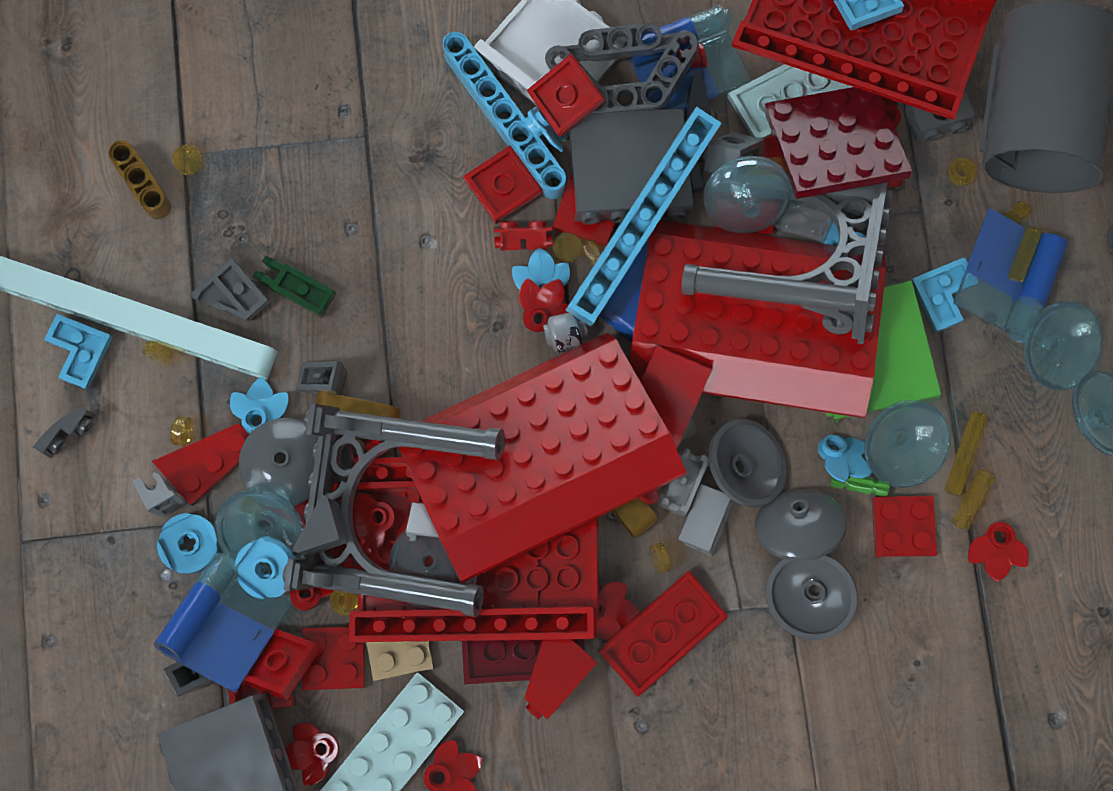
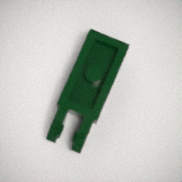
M265 256L262 262L266 267L279 272L277 277L273 280L258 271H255L252 277L269 287L273 292L322 318L334 299L336 292L285 263L283 265Z

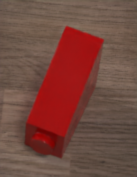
M572 639L542 640L524 699L529 702L525 708L538 720L542 716L548 720L596 666L597 662Z

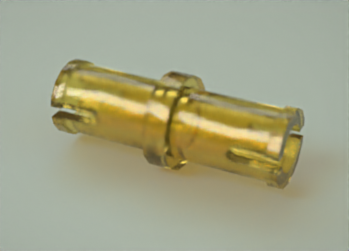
M978 470L968 491L963 492L961 496L963 501L951 520V523L955 524L956 527L969 530L977 511L984 507L986 503L984 498L995 481V477L991 476L992 474L989 472Z

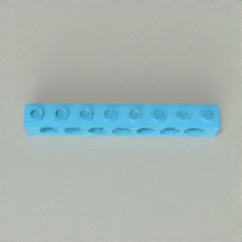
M698 107L694 109L565 311L589 326L595 322L721 125V122Z

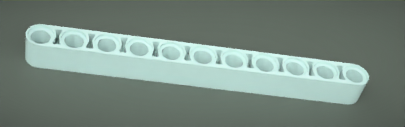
M0 256V291L258 378L268 379L278 351L267 345Z

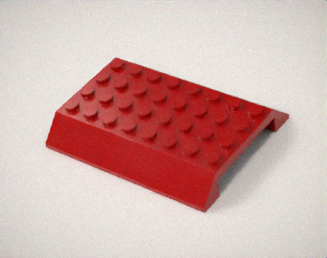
M752 0L744 21H740L731 47L955 120L967 80L997 0H901L904 4L901 13L850 31L833 0Z
M659 220L649 238L629 363L641 381L657 344L712 367V372L702 392L704 394L865 419L875 372L887 269L885 253L882 256L881 268L875 267V271H880L878 288L871 289V292L876 293L874 311H868V314H874L872 332H865L864 344H857L858 339H852V330L845 334L831 333L822 324L823 314L802 308L800 305L696 293L695 296L682 294V278L686 264L775 276H795L808 273L823 265L834 254L837 246ZM858 254L851 257L852 259L856 260L860 266L862 265L863 254ZM838 270L833 273V276L839 280H848L853 277V274L848 270Z
M608 332L421 421L487 430L488 428L503 429L505 445L499 460L415 447H398L461 583L687 474L669 431L619 343Z
M403 457L376 458L362 475L356 491L359 494L371 495L377 502H387L392 505L396 512V522L387 531L385 544L376 552L366 554L367 557L377 566L387 571L461 583L439 537L418 535L415 542L410 541V537L406 534L412 503H423ZM353 459V466L359 461V459ZM378 512L377 514V520L379 522L383 520L382 512ZM598 518L464 582L463 584H475L483 587V604L477 617L463 615L462 611L357 594V611H349V642L595 639L599 615ZM358 563V569L365 570V569Z

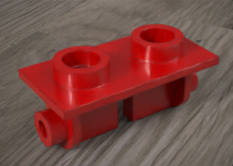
M545 220L529 221V226H517V221H502L500 226L494 227V233L500 232V237H494L495 248H500L501 251L521 250V239H526L527 250H537L538 248L547 250V247H553L552 235H546V231H552V225H546Z

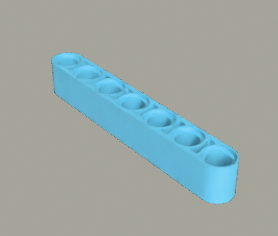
M460 32L447 34L443 40V51L448 65L506 145L511 146L543 189V195L549 199L560 198L566 189V174L540 137L533 134L524 121L525 117L466 36ZM454 46H459L463 48L458 53H453L450 51V49ZM469 68L479 70L474 75H469L465 72ZM485 90H492L495 92V94L490 97H485L481 93ZM501 112H508L511 114V116L508 119H500L497 117V115ZM517 134H524L528 137L523 142L513 139ZM534 156H540L544 159L540 164H533L529 160ZM555 178L561 183L556 187H550L546 184V181Z

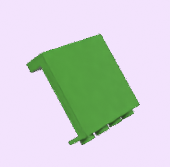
M912 281L884 287L875 372L866 414L924 400L931 402L939 400L941 397ZM826 413L827 417H833L834 424L839 423L841 419L851 417Z

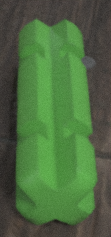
M831 476L830 480L832 487L840 489L846 487V490L869 495L874 493V496L879 497L888 496L890 489L889 481L881 479L874 481V478L871 477L854 478L849 476L846 482H841Z

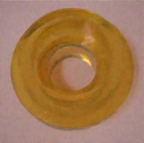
M956 158L949 164L947 176L953 184L966 186L975 179L976 167L970 159ZM962 169L965 172V176H959L956 170Z
M336 590L332 592L330 606L337 614L349 616V611H356L359 603L358 594Z

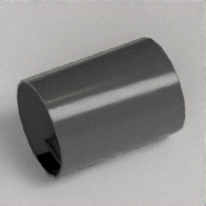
M1052 0L1026 4L1013 9L1003 18L1000 43H995L979 150L983 153L982 171L985 175L1008 187L1042 193L1076 192L1089 189L1101 182L1113 100L1112 14L1099 7L1079 2Z

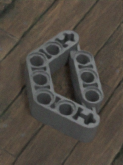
M642 23L585 31L581 34L578 45H557L551 47L546 52L545 62L551 70L557 65L555 62L556 57L559 56V58L565 59L570 54H573L578 62L647 56L664 52L646 82L601 87L583 67L606 99L603 107L596 109L592 113L604 114L663 110L696 59L699 45L696 36L690 31L685 30L662 35L657 25ZM648 33L657 35V40L652 45H645L642 42L643 37ZM618 37H627L629 39L627 46L621 49L614 47V42ZM590 40H598L600 42V46L596 51L588 52L585 49L586 44ZM689 41L691 50L685 49L682 52L681 60L684 63H681L680 60L677 59L681 53V48L679 44H686ZM669 65L678 68L677 74L672 78L662 75L663 69ZM653 90H659L663 93L662 99L657 103H651L647 100L648 94ZM625 93H630L634 96L633 102L628 106L619 104L620 97Z

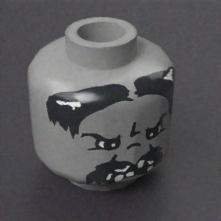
M570 313L551 316L547 321V325H543L547 348L552 347L556 353L567 352L583 344L582 338L588 337L586 324Z

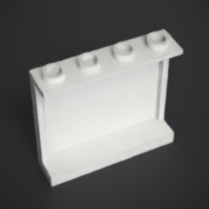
M521 0L485 42L480 39L474 48L494 74L536 105L526 90L550 71L545 62L546 52L551 47L557 45H578L579 38L585 31L609 28V26L603 22L601 16L595 11L589 12L581 6L579 0ZM618 37L614 42V47L624 48L627 44L625 37ZM590 40L586 44L585 49L588 52L596 51L600 46V42L598 40ZM559 56L555 58L556 64L563 60ZM619 59L582 61L579 63L599 83Z

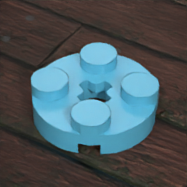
M188 513L179 514L169 519L162 527L159 540H157V551L161 561L168 568L180 574H196L205 570L217 558L220 551L219 536L213 524L199 515ZM186 536L196 540L192 551L181 549V545L184 544L183 538Z
M269 536L253 540L245 545L236 557L235 568L238 566V582L253 597L259 599L279 597L286 592L284 590L285 582L282 578L284 567L288 559L296 557L284 543ZM260 562L269 563L272 573L263 574L261 572L263 566Z

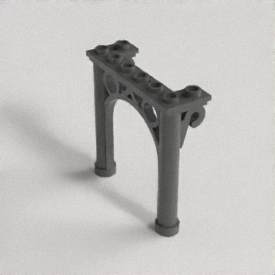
M751 171L735 179L710 172L709 192L712 193L723 192L795 200L820 208L835 223L840 240L836 251L828 261L813 271L795 276H775L686 264L682 278V294L695 296L696 293L800 305L802 308L823 314L822 324L827 331L834 334H845L852 330V339H858L857 344H864L865 332H872L874 314H868V311H874L876 293L871 292V289L878 288L880 271H875V267L881 268L883 250L878 249V246L884 247L887 229H883V227L888 228L891 211L889 208H885V206H891L893 189L887 188L888 182L796 199L787 174ZM868 227L866 238L860 237L855 233ZM863 254L862 265L860 266L859 263L851 257L854 255ZM838 270H848L853 274V277L848 280H839L833 276V273Z
M310 403L309 410L306 412L304 419L306 434L317 435L318 440L313 447L315 462L313 472L310 474L308 481L310 497L309 502L305 506L304 518L307 523L322 494L336 503L347 547L338 558L332 557L329 550H325L307 557L301 555V558L288 559L282 574L283 581L285 582L284 590L295 591L318 587L462 611L463 615L477 617L481 611L484 597L481 585L387 571L372 562L362 550L355 534L353 501L358 483L368 466L377 457L391 449L415 447L499 460L505 445L504 430L498 428L481 430L340 411L338 407ZM360 438L385 442L378 444L367 452ZM352 444L356 448L359 461L351 469L346 470L341 464L342 450L345 445ZM335 472L341 476L348 477V480L341 481L338 489L333 492ZM353 556L365 570L343 567L342 564L348 562Z

